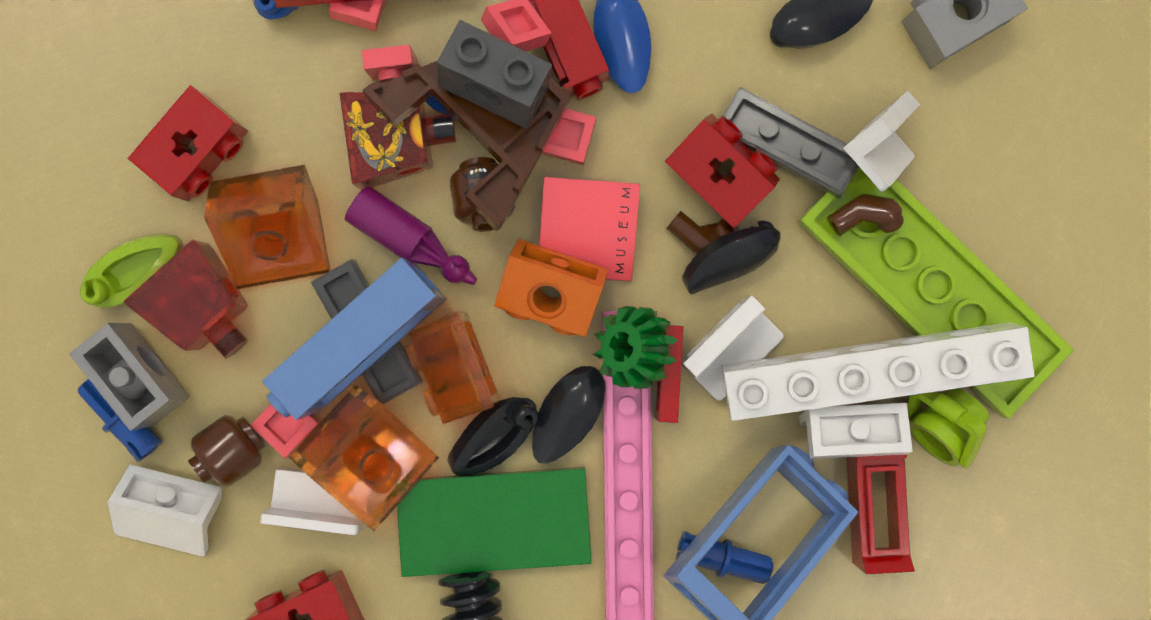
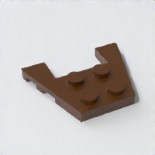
M437 61L423 67L418 64L402 71V76L382 84L377 81L363 89L364 97L394 128L426 100L434 96L500 163L466 194V201L495 231L499 230L505 222L570 101V96L550 77L549 88L528 129L439 87Z

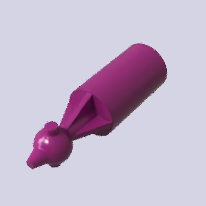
M364 187L349 206L344 220L398 257L414 263L440 267L443 277L451 283L463 282L471 285L476 283L477 278L470 271L468 261L460 255L448 256L434 234L432 227L372 187Z

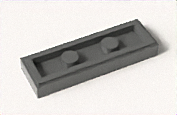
M741 87L723 116L739 128L743 134L739 140L751 151L761 150L775 164L841 199L859 169L856 162L843 149L847 143Z
M354 259L345 262L311 282L331 319L369 287L366 278ZM401 341L362 374L380 406L423 382Z

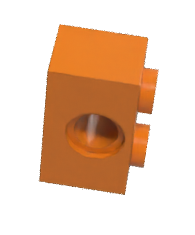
M518 238L509 255L494 307L505 310L508 315L519 320L532 319L550 325L554 331L569 336L576 334L586 338L609 269ZM540 287H554L561 296L549 297L542 292Z

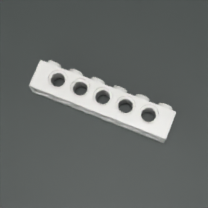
M1011 322L721 365L728 412L732 421L1035 377L1028 327Z

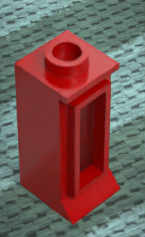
M529 0L552 33L543 48L549 62L552 64V69L560 87L563 86V90L570 97L576 95L577 100L591 97L603 89L602 83L608 81L609 68L579 0Z
M907 454L846 457L849 503L858 511V514L850 522L852 563L865 574L915 572L910 555L905 458H907ZM885 471L889 547L875 548L871 472Z

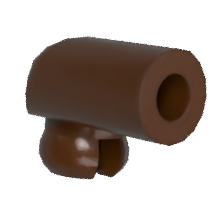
M869 194L857 196L827 216L831 228L839 236H842L863 221L877 224V227L883 230L884 233L897 231L904 222L902 207L893 198Z
M682 211L677 214L666 228L696 254L716 239L739 230L738 225L733 228L725 219H721L718 223L699 226Z

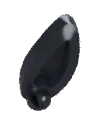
M791 0L775 15L770 29V39L774 45L781 48L802 49L825 44L845 34L855 26L868 12L873 0Z
M761 220L757 221L758 227L751 226L750 228L738 230L709 243L696 254L685 269L682 281L688 292L692 295L738 279L757 270L778 250L781 239L779 230L775 229L771 222Z
M580 366L562 377L545 397L538 412V421L533 431V455L539 463L547 464L567 454L593 428L600 414L605 394V380L596 367Z
M511 397L500 400L485 408L467 426L450 451L447 462L452 472L458 476L482 473L500 465L514 454L538 421L535 403L529 398Z

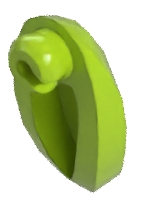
M154 234L135 238L114 247L88 270L80 287L81 298L89 305L107 308L135 301L148 294L173 269L181 256L183 249L182 240L176 235Z

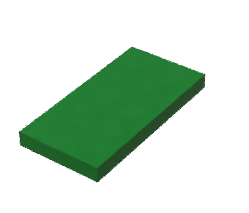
M585 467L486 473L470 476L457 475L399 479L395 482L401 577L592 564Z

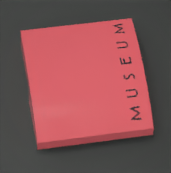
M544 177L540 246L609 269L605 280L632 281L640 184Z

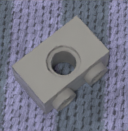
M913 0L911 5L914 10L901 22L931 69L1010 22L1027 10L1028 7L1023 0ZM953 3H959L966 8L968 20H964L956 15Z
M107 323L69 353L130 431L154 426L190 397L132 323Z

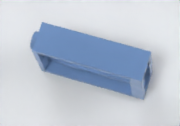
M401 257L262 381L270 390V393L267 395L269 402L280 414L285 417L292 415L295 420L319 413L446 301L447 298L416 263Z
M789 444L772 448L671 565L663 577L708 620H772L858 514V511L847 501L849 496L840 485L834 481L825 480L813 468V460L803 450L795 446L791 447ZM778 471L823 515L742 613L696 566L773 474Z

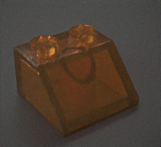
M305 165L210 182L204 219L237 289L319 275L330 271L319 202Z
M457 311L408 333L412 343L406 345V351L415 372L422 370L429 388L423 390V395L433 417L440 415L442 423L445 424L492 408L501 400L468 313Z
M356 384L289 456L312 480L374 532L439 459L379 400Z

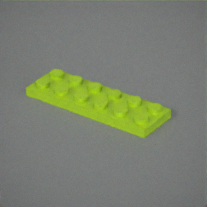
M859 167L841 199L825 192L797 221L916 336L1006 322L1028 327L1035 377L970 386L1002 418L1009 419L1074 351L1061 336L897 180L882 192ZM869 194L893 198L902 207L904 222L897 231L884 233L883 230L877 227V224L863 221L842 236H839L831 228L827 216L857 196Z

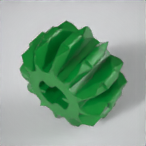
M632 306L618 308L617 315L611 314L610 316L603 317L606 331L594 334L601 341V349L592 354L599 359H604L599 373L612 377L613 385L621 388L634 387V389H646L652 386L653 381H661L667 378L664 365H671L677 361L669 353V346L678 341L673 336L666 335L671 323L670 321L657 317V311H654L652 308L639 307L637 309Z

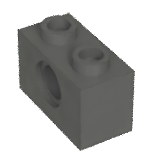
M459 20L437 61L439 87L528 129L549 88L552 70L551 63L462 20Z

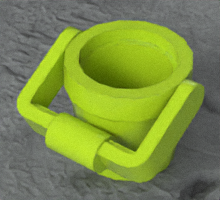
M960 388L949 389L945 393L935 391L910 395L907 409L910 433L914 440L939 461L950 466L961 465L967 469L973 463L987 431L985 424L990 416L986 408L975 397ZM923 402L929 405L927 409L919 413Z

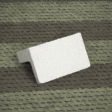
M908 90L872 119L843 147L882 192L894 183L915 158L914 153L895 133L900 125L920 105Z
M752 295L744 296L682 358L681 365L718 401L726 396L721 365L763 359L784 337L783 333L762 313L765 308Z
M907 403L832 406L805 410L799 416L800 426H807L810 459L905 455L913 452Z
M129 464L107 502L113 532L118 536L198 556H205L209 548L207 528L222 500V488Z
M280 467L275 471L271 507L261 513L260 523L358 535L368 525L373 478Z

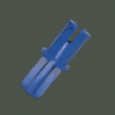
M89 379L77 389L83 400L104 421L105 425L102 427V430L105 433L110 431L126 447L127 451L137 462L146 458L162 444L163 441L148 427L130 431Z
M686 531L682 533L677 550H680L681 553L677 552L676 560L697 535ZM725 539L723 543L717 541L697 564L699 567L716 571L717 577L722 578L725 574H729L761 584L768 583L773 571V562L769 556L732 546V541Z

